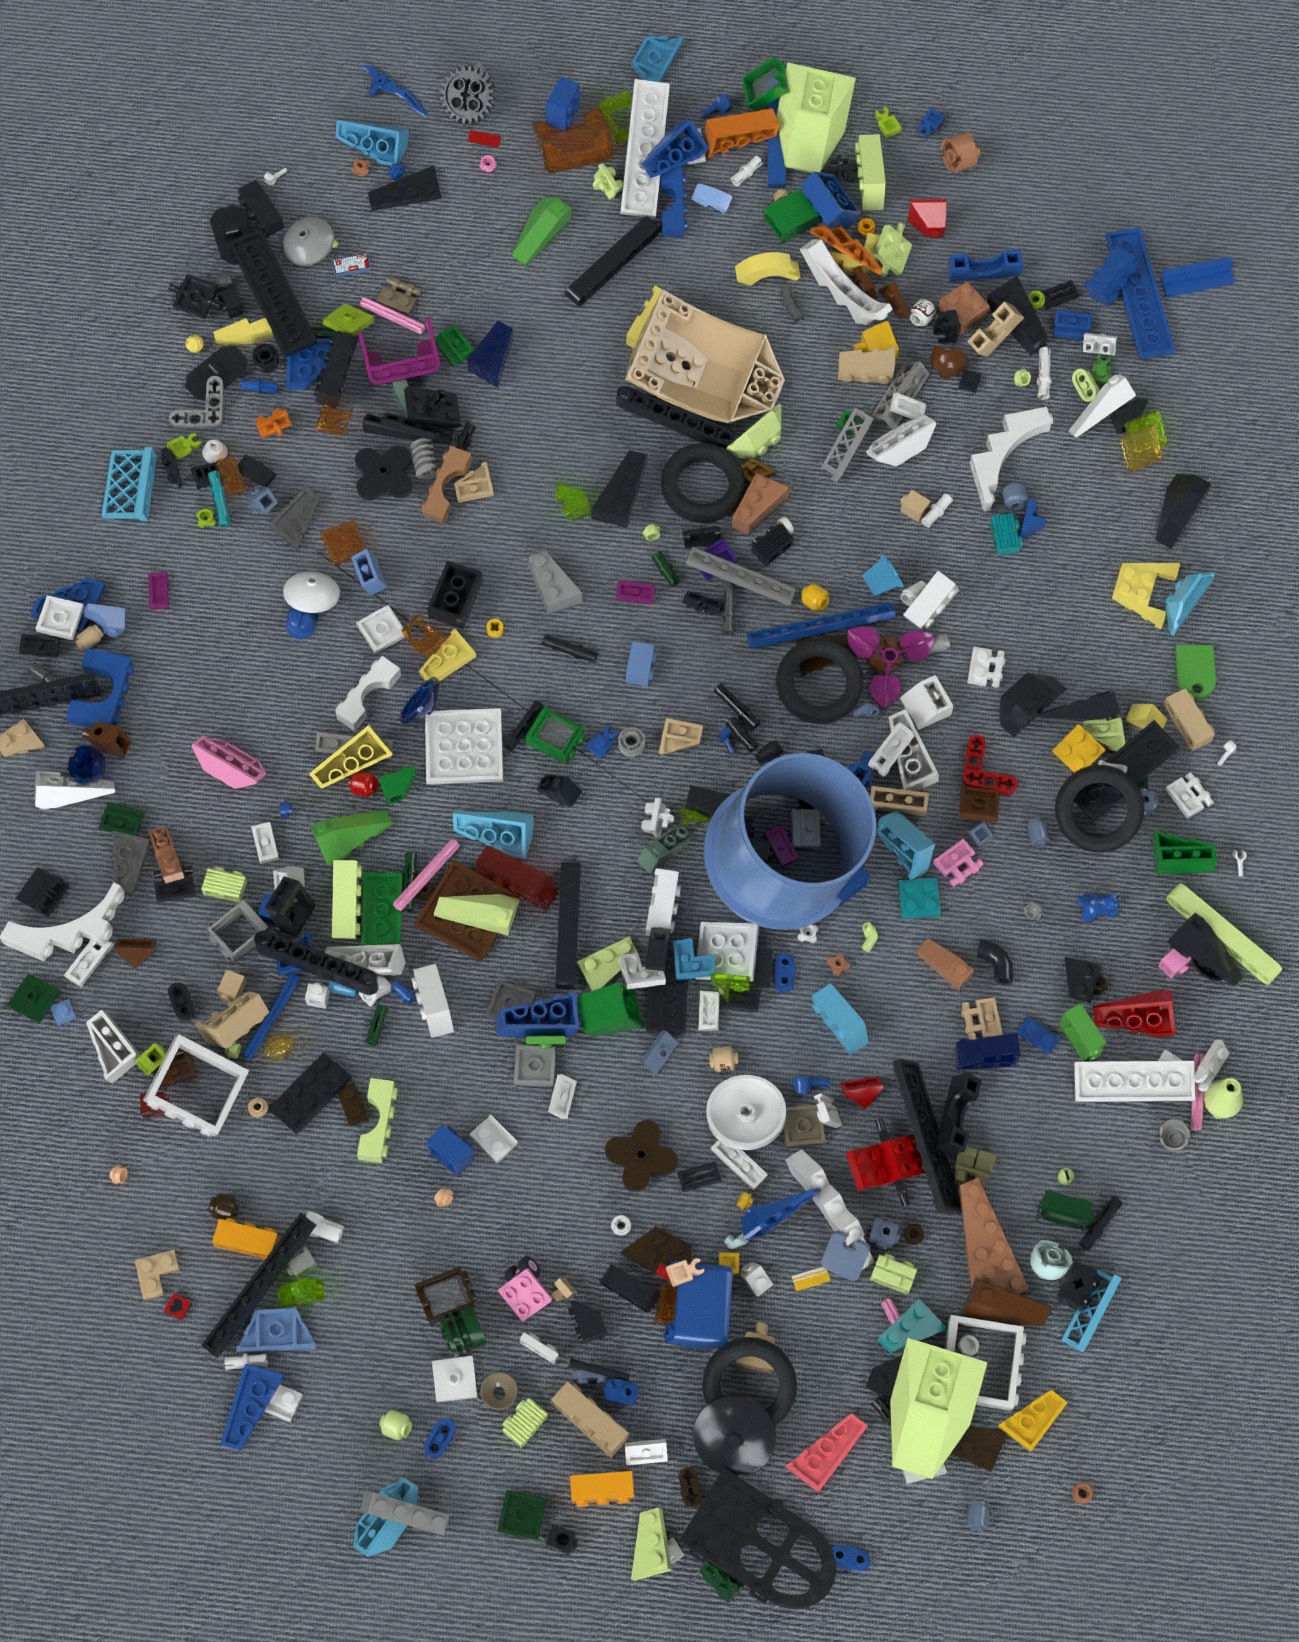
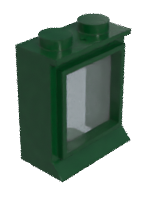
M1045 1190L1044 1197L1040 1199L1036 1220L1043 1217V1220L1076 1229L1080 1227L1081 1231H1083L1093 1220L1095 1210L1092 1209L1093 1202Z

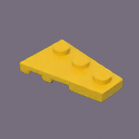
M1050 1390L999 1424L998 1427L1031 1452L1068 1402Z

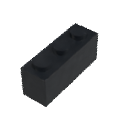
M257 180L238 188V202L247 209L246 213L249 219L255 221L257 231L262 229L265 237H268L284 229L282 217Z

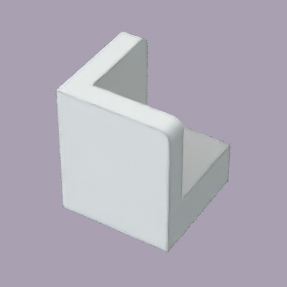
M287 866L273 871L275 889L283 876L298 880L303 887L305 886L304 869L301 867Z

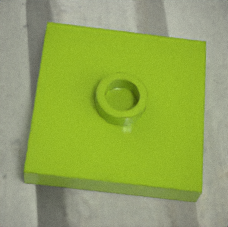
M346 303L323 319V325L335 331H341L353 336L374 322V316Z

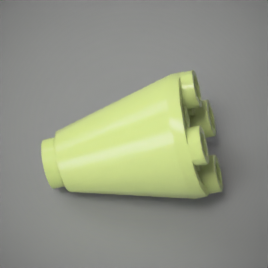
M1234 1078L1213 1081L1209 1090L1204 1092L1203 1101L1205 1107L1217 1119L1233 1117L1240 1111L1243 1105L1240 1083Z

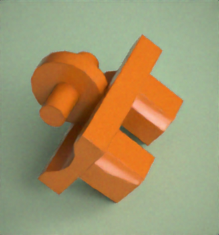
M277 408L267 418L265 416L256 418V426L262 439L274 433L279 437L282 435V429L292 425L286 409L281 410Z

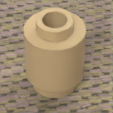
M94 624L75 637L77 640L75 644L81 651H86V648L91 649L98 644L104 635Z

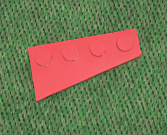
M851 1413L807 1450L802 1452L796 1459L787 1464L785 1468L819 1493L868 1425Z

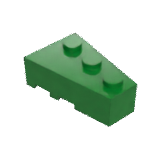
M1154 830L1151 843L1156 874L1214 872L1217 863L1215 844L1195 839L1186 840L1179 838V835L1173 834L1171 836L1160 833L1161 831Z

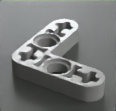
M212 376L207 380L206 410H174L169 415L171 426L177 429L219 428L223 423L224 384L222 379L218 376ZM214 382H217V383H218V385H217V387H216V392H217V393H214V389H213V386H212V385H214ZM217 398L220 400V403L217 406H211V399ZM212 411L216 412V418L219 419L216 420L215 423H212V421L210 420L213 419ZM198 415L201 417L200 422L192 423L191 418ZM176 416H180L179 423H175V420H173L176 419ZM185 416H187V421H188V423H186L185 420H181V419H186Z

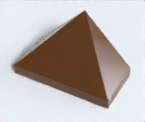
M117 939L114 949L133 968H137L154 952L157 940Z

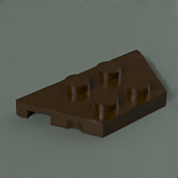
M655 1227L623 1249L621 1255L656 1273L661 1262L667 1266H670V1263L674 1261L686 1260L691 1262L692 1245Z

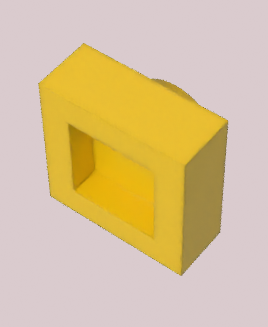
M719 1253V1265L731 1267L733 1275H739V1253Z

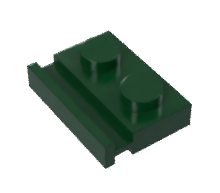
M107 802L99 829L111 833L117 831L138 836L145 812Z

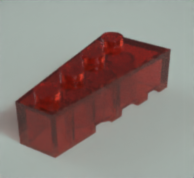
M489 845L485 847L475 862L480 875L492 879L498 885L507 888L545 912L558 895L549 875Z

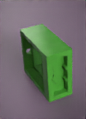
M1080 1003L1064 1012L1059 1026L1082 1061L1087 1062L1090 1060V1062H1094L1101 1057L1100 1054L1104 1051L1103 1048L1106 1045V1041L1082 1004Z

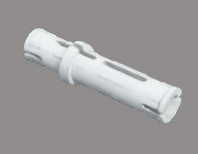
M1048 347L1039 349V378H1037V384L1039 387L1038 398H1041V400H1046L1050 397L1049 387L1052 380L1050 378L1051 349H1048Z

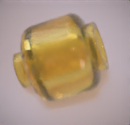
M278 1033L266 1039L264 1052L268 1058H272L274 1061H281L292 1055L295 1045L289 1034Z

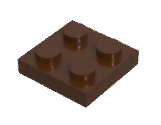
M961 786L959 818L997 822L999 790Z

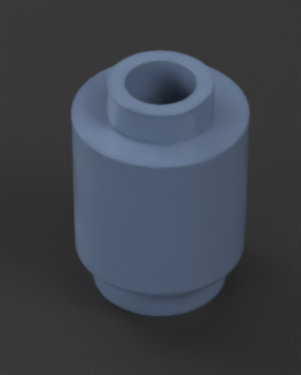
M1043 818L1029 820L1027 829L1031 845L1038 848L1046 846V843L1049 842L1046 822L1043 821Z
M971 1501V1506H969L967 1527L974 1533H984V1530L988 1529L990 1509L987 1502Z

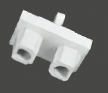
M1085 333L1083 352L1115 355L1117 336H1109L1103 333Z
M655 798V802L646 803L645 813L652 815L651 820H643L641 826L644 832L652 833L655 837H661L662 828H667L668 823L674 822V816L670 815V809L666 808L667 806L661 802V798Z

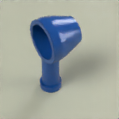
M727 93L721 95L712 105L700 111L704 119L717 109L723 114L732 109V103Z
M793 1077L792 1080L796 1094H809L811 1086L830 1087V1078Z

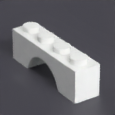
M383 656L379 660H375L368 674H364L360 678L358 686L352 688L348 693V698L337 706V720L353 731H356L367 718L363 707V700L366 695L379 688L390 690L401 677L400 668Z

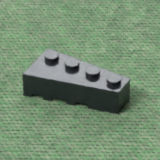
M337 331L336 336L332 335L329 343L332 349L331 352L326 353L324 359L327 365L325 369H321L318 378L322 381L320 386L316 385L313 394L317 396L316 403L336 409L359 337Z

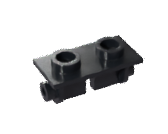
M719 526L682 531L685 548L713 545L721 540V529Z

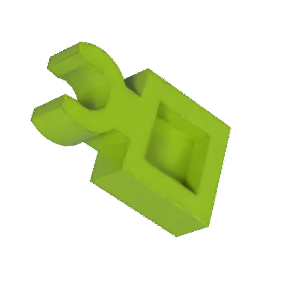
M883 107L884 114H880L878 110H875V118L879 120L878 127L885 138L901 132L900 124L894 115H888L887 107Z
M192 433L188 439H185L182 435L167 442L166 447L174 459L178 460L191 454V448H199L201 440L193 442L192 440L196 439L197 434Z

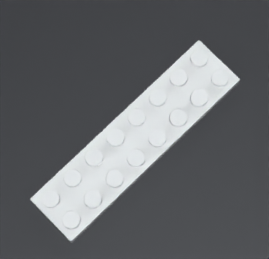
M639 79L634 81L620 214L638 217L648 215L653 219L656 217L660 175L650 178L641 163L664 137L670 87L668 83Z

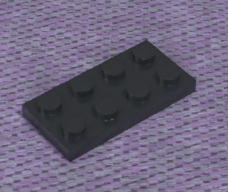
M668 956L664 971L666 983L664 985L649 986L646 1032L661 1033L664 1030L669 1034H685L688 979L677 980L675 957Z
M323 1052L268 1110L297 1135L352 1077Z

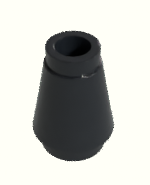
M774 740L769 741L754 756L758 763L762 764L781 757L780 754L784 753L778 741Z

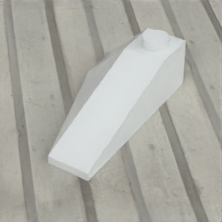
M1120 374L1111 377L1109 382L1101 388L1069 429V433L1077 438L1135 397L1136 394L1127 379Z
M35 771V807L40 809L57 808L115 793L114 781L96 778L83 780L78 775L63 777L60 772Z
M400 944L326 947L324 952L382 976L401 975L406 963Z

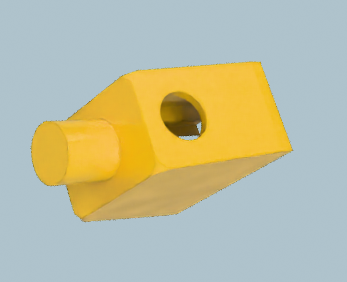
M888 321L864 330L861 342L853 344L854 350H862L863 353L873 352V348H879V351L890 350V346H895V359L898 358L899 348Z

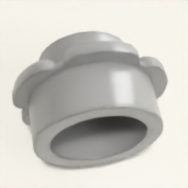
M1030 901L1024 907L1026 916L1033 920L1041 917L1042 908L1038 903Z

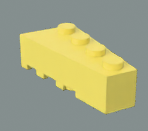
M368 724L312 770L309 775L322 789L392 756L393 753Z

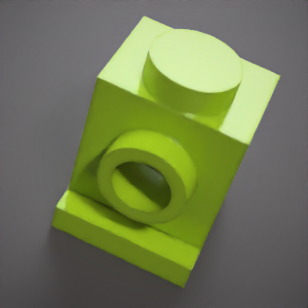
M154 1043L134 1062L148 1076L162 1063L167 1051L162 1045ZM149 1056H153L155 1058V1062H152L149 1059Z

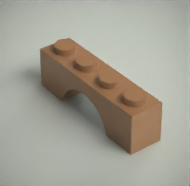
M450 446L449 450L445 451L442 467H438L436 471L435 483H432L429 487V497L423 501L421 506L425 518L444 525L452 509L450 503L444 497L445 486L454 477L466 476L473 460L471 453Z

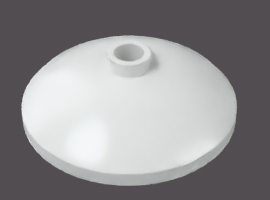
M308 571L298 573L289 578L284 585L283 595L286 602L293 608L302 612L318 613L332 608L338 602L340 589L331 577L320 572Z

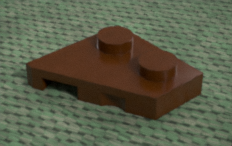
M895 282L878 289L885 301L891 305L894 315L899 320L911 315Z

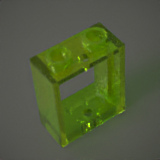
M629 89L597 103V113L616 145L628 141L630 125L618 130L609 114L627 106L632 108L633 96Z

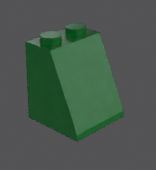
M621 982L577 996L579 1002L577 1003V1008L582 1016L581 1027L590 1036L595 1037L643 1027L636 991L634 989H627L626 985Z

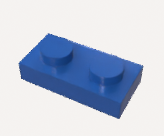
M1028 1016L1016 1033L1048 1055H1050L1061 1038Z

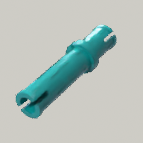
M219 471L209 472L210 492L214 498L220 527L230 526L231 521L224 496L225 488L222 486Z

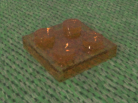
M355 520L320 532L321 539L333 566L352 560V556L366 549Z

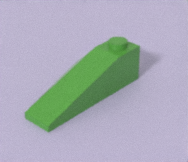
M544 197L532 209L512 253V257L526 266L571 219V207L557 197Z
M381 810L328 818L310 827L328 866L333 864V860L345 859L351 855L350 851L357 846L359 848L365 845L364 841L370 837H376L393 823L387 811Z

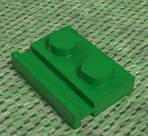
M455 324L440 332L438 336H434L436 346L453 367L456 363H460L475 354V350Z

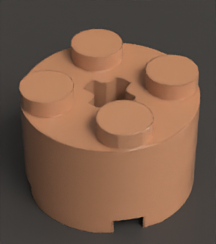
M970 132L946 138L941 143V150H944L945 153L942 158L949 171L957 173L974 167L977 164L980 149L978 146H975Z

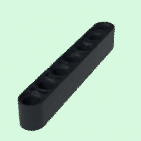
M648 215L645 216L567 288L565 296L578 307L582 306L660 233L662 226Z
M621 386L617 390L615 402L618 407L702 443L715 444L725 449L733 443L734 433L728 428L629 386ZM621 395H625V396H627L628 398H627V399H623V398H621L620 396H621ZM638 402H641V403H644L645 405H644V406H639L637 403H638ZM658 409L661 413H656L654 410ZM671 417H677L678 420H673ZM687 424H693L695 427H689ZM704 431H710L712 434L708 435ZM721 438H727L729 441L724 442Z
M561 862L555 989L575 990L581 862Z
M261 930L254 936L256 949L261 955L366 995H373L379 989L377 976L371 970L269 931Z

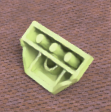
M777 404L738 439L726 447V450L732 453L736 459H755L758 455L762 456L771 444L775 445L781 438V405Z

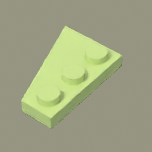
M627 937L577 961V965L591 991L608 985L622 971L619 955L638 952L630 937Z

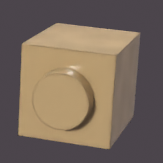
M911 490L908 495L905 494L902 497L900 511L919 523L929 509L930 500Z
M226 970L217 990L219 997H221L220 999L230 1003L240 997L246 985L245 976Z

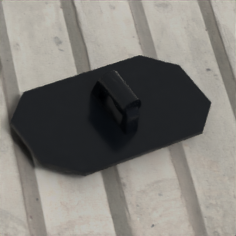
M232 205L216 209L210 219L221 259L234 265L238 264L229 246V242L251 234L244 211Z
M222 346L187 374L185 388L197 400H206V383L210 377H220L225 389L246 372L248 359L236 346ZM214 382V385H212V386H213V389H214V393H217V392H216V387H217V385H218L217 382Z

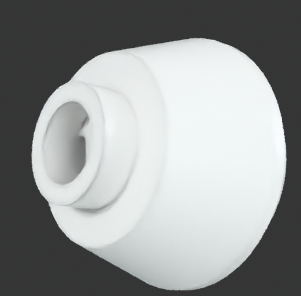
M218 440L208 441L202 451L203 458L209 463L224 461L228 453L226 446Z

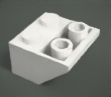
M936 675L919 682L900 698L917 730L952 714L953 704Z

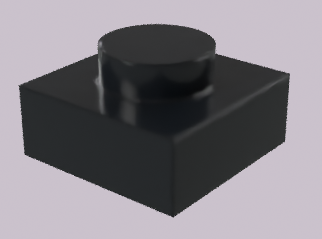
M965 369L959 383V388L976 393L982 375Z

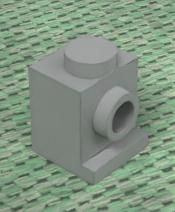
M306 1246L302 1248L304 1252L301 1254L300 1252L296 1253L285 1267L289 1276L294 1275L296 1280L318 1268Z

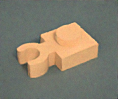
M694 1259L689 1265L684 1260L666 1267L672 1286L675 1287L693 1280L692 1275L698 1276L705 1271L704 1269L697 1270L695 1268V1264L699 1263L700 1259Z

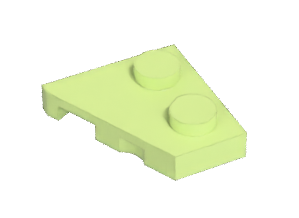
M1121 717L1109 721L1106 719L1083 721V729L1102 747L1116 752L1126 744Z

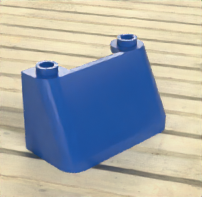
M681 1261L671 1262L670 1265H673V1264L678 1263V1262H681ZM697 1263L695 1268L697 1270L704 1269L705 1271L698 1276L692 1275L693 1280L677 1286L675 1321H671L664 1329L665 1343L701 1351H710L720 1348L728 1341L733 1271L731 1267L724 1265Z

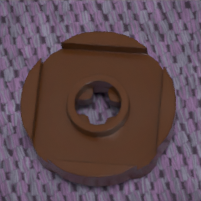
M886 635L879 636L880 643L875 647L880 650L894 648L896 651L902 650L901 645L894 636ZM873 651L872 655L866 658L868 665L880 673H885L887 664L883 662L880 653ZM903 653L898 654L896 661L890 666L889 673L896 670L903 662Z

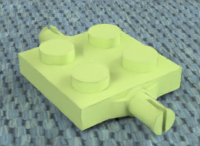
M898 223L896 230L890 225H885L879 238L874 256L879 259L883 266L882 277H887L889 270L896 275H900L905 267L912 244L902 236L905 225L902 223Z

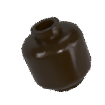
M218 1193L215 1197L211 1198L208 1212L211 1213L214 1219H232L233 1216L237 1217L239 1205L236 1204L234 1196Z

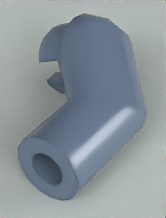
M863 703L851 711V715L854 719L861 715L876 717L880 711L875 705Z

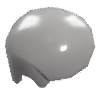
M1174 1118L1167 1120L1161 1125L1160 1141L1167 1150H1182L1189 1143V1129L1182 1120Z

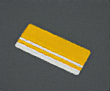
M820 1267L793 1275L792 1280L796 1291L830 1282L828 1271Z

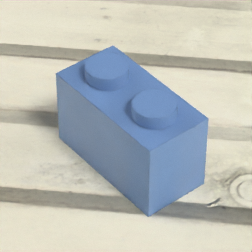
M365 549L351 557L364 590L372 596L387 588L377 557L373 553Z
M632 641L625 683L648 687V682L653 680L654 669H651L652 663H656L657 659L654 645Z

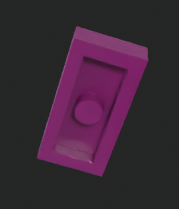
M618 580L616 600L653 605L655 585Z

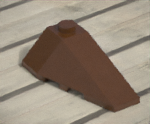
M976 1277L961 1315L967 1318L1003 1324L1044 1326L1051 1307Z

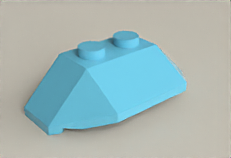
M1213 571L1187 575L1183 581L1179 580L1175 586L1176 592L1174 595L1170 593L1165 601L1167 604L1165 608L1166 619L1172 636L1177 633L1212 583L1216 574Z
M402 1477L397 1482L383 1488L379 1494L417 1505L418 1486ZM364 1513L356 1524L353 1547L367 1557L386 1551L393 1547L408 1525Z

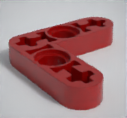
M980 735L971 736L968 741L962 776L963 785L966 787L999 790V794L1003 795L1014 794L1018 786L1017 780L1014 777L981 771L985 739ZM975 741L979 743L977 752H973ZM972 757L977 758L979 764L973 766L968 760ZM970 775L973 776V782H969L968 778ZM982 777L981 784H978L979 778ZM991 778L995 781V785L987 786L984 780ZM999 780H1001L1000 788L997 787ZM1007 782H1010V783H1011V784H1010V785H1011V788H1010V789H1007V786H1006Z

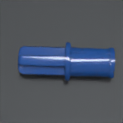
M243 378L241 390L256 391L257 393H277L278 384L264 382L261 379L249 380Z

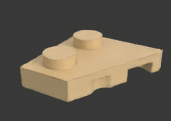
M487 462L481 463L478 469L470 471L464 478L454 483L458 503L494 496Z
M666 718L659 755L700 745L703 725Z
M24 719L0 735V752L4 757L13 756L16 753H28L29 750L45 749L44 744Z

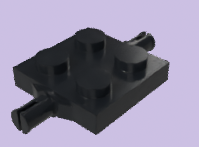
M186 274L180 286L172 283L168 286L169 291L176 293L173 307L177 310L206 319L212 306L222 309L223 302L215 300L219 290L217 284Z

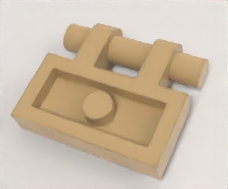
M995 997L976 1000V1008L970 1009L969 1002L962 1003L963 1011L961 1013L962 1018H965V1032L969 1037V1042L976 1041V1033L979 1032L982 1034V1039L1002 1037L1003 1033ZM973 1016H978L979 1025H974Z

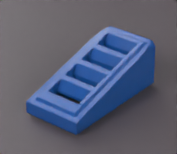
M862 866L840 893L839 899L842 901L839 905H843L869 884L870 875Z

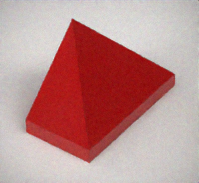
M879 1076L840 1082L844 1095L865 1109L883 1089Z

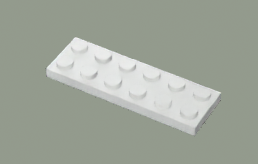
M1194 1061L1074 1062L1075 1102L1195 1101Z

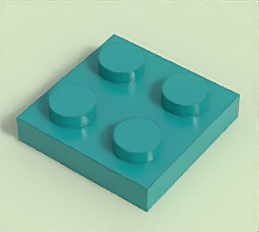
M937 878L898 880L902 919L940 917Z

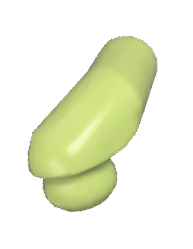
M866 922L862 926L866 940L861 948L866 952H870L878 939V934L875 926L870 922Z

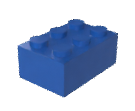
M814 171L801 185L805 197L812 202L814 210L821 215L822 221L826 226H842L848 229L861 215L834 174Z

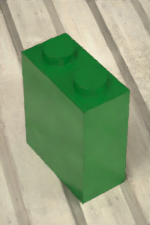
M800 189L765 207L763 218L782 244L818 225L820 216Z

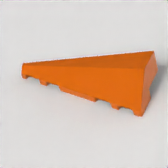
M826 225L810 229V233L881 275L882 268L858 239L853 240L842 226L829 229Z

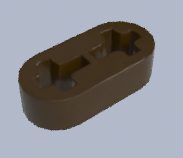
M686 1467L679 1474L683 1503L689 1508H694L701 1501L698 1475L693 1468ZM685 1472L694 1475V1478H691V1486H688L687 1480L682 1478L685 1476ZM689 1489H692L693 1495L698 1497L694 1503L686 1500V1497H689Z

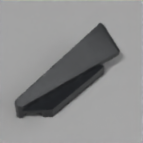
M386 412L383 417L367 413L362 421L365 433L411 440L426 438L432 440V443L446 445L451 444L454 433L453 431L426 423L408 421L406 417Z

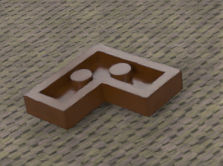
M860 266L854 268L855 276H853L856 285H860L861 291L877 301L874 285L867 273H864Z

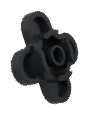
M403 446L391 447L384 455H381L372 448L359 450L355 456V464L357 469L364 475L358 480L356 485L358 495L367 501L377 499L382 493H389L394 498L399 499L407 497L412 491V481L404 473L411 462L409 451Z

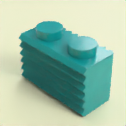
M1013 513L992 516L990 526L996 555L1019 553L1020 547L1023 546L1022 536H1018L1017 532L1019 530L1018 519L1014 518Z

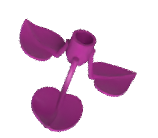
M871 627L850 628L847 634L849 646L856 656L869 658L873 651L882 654V660L887 664L885 676L878 675L874 677L869 685L872 698L882 708H887L893 704L901 691L899 679L895 676L888 677L890 666L896 661L898 654L906 652V657L909 660L915 662L922 661L930 653L935 637L927 632L911 631L903 635L900 640V644L904 648L903 650L896 651L894 648L880 650L875 648L880 643L879 634Z

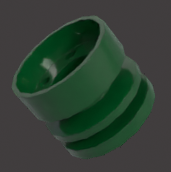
M471 1304L459 1309L460 1319L456 1320L452 1312L448 1313L451 1320L448 1324L444 1315L439 1317L442 1337L446 1347L454 1357L459 1356L456 1348L459 1345L463 1353H467L465 1345L467 1342L471 1344L473 1349L487 1345Z

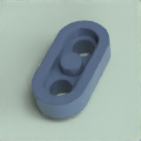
M584 1370L572 1372V1381L577 1382V1385H587L589 1381L606 1384L607 1380L613 1379Z

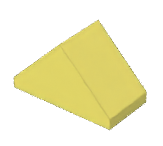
M1132 704L1125 719L1126 722L1142 729L1153 720L1163 729L1167 718L1153 704Z

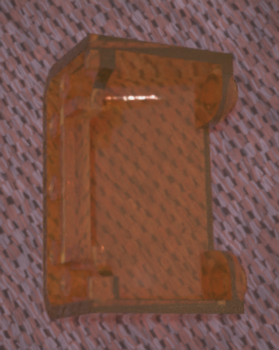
M600 108L590 110L585 114V124L567 128L566 131L558 130L551 132L547 122L532 124L546 171L557 173L604 162L612 157L613 147L610 127Z

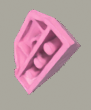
M203 735L192 744V748L203 770L234 789L254 785L266 775V771L259 760L226 741L208 738Z

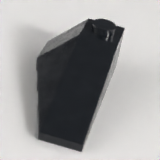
M1175 475L1166 490L1155 538L1156 541L1170 549L1173 547L1208 494L1211 483L1197 475Z
M1197 913L1188 918L1167 941L1182 956L1194 958L1198 961L1197 965L1202 968L1204 966L1209 967L1213 970L1214 975L1232 986L1238 984L1244 977L1212 927Z

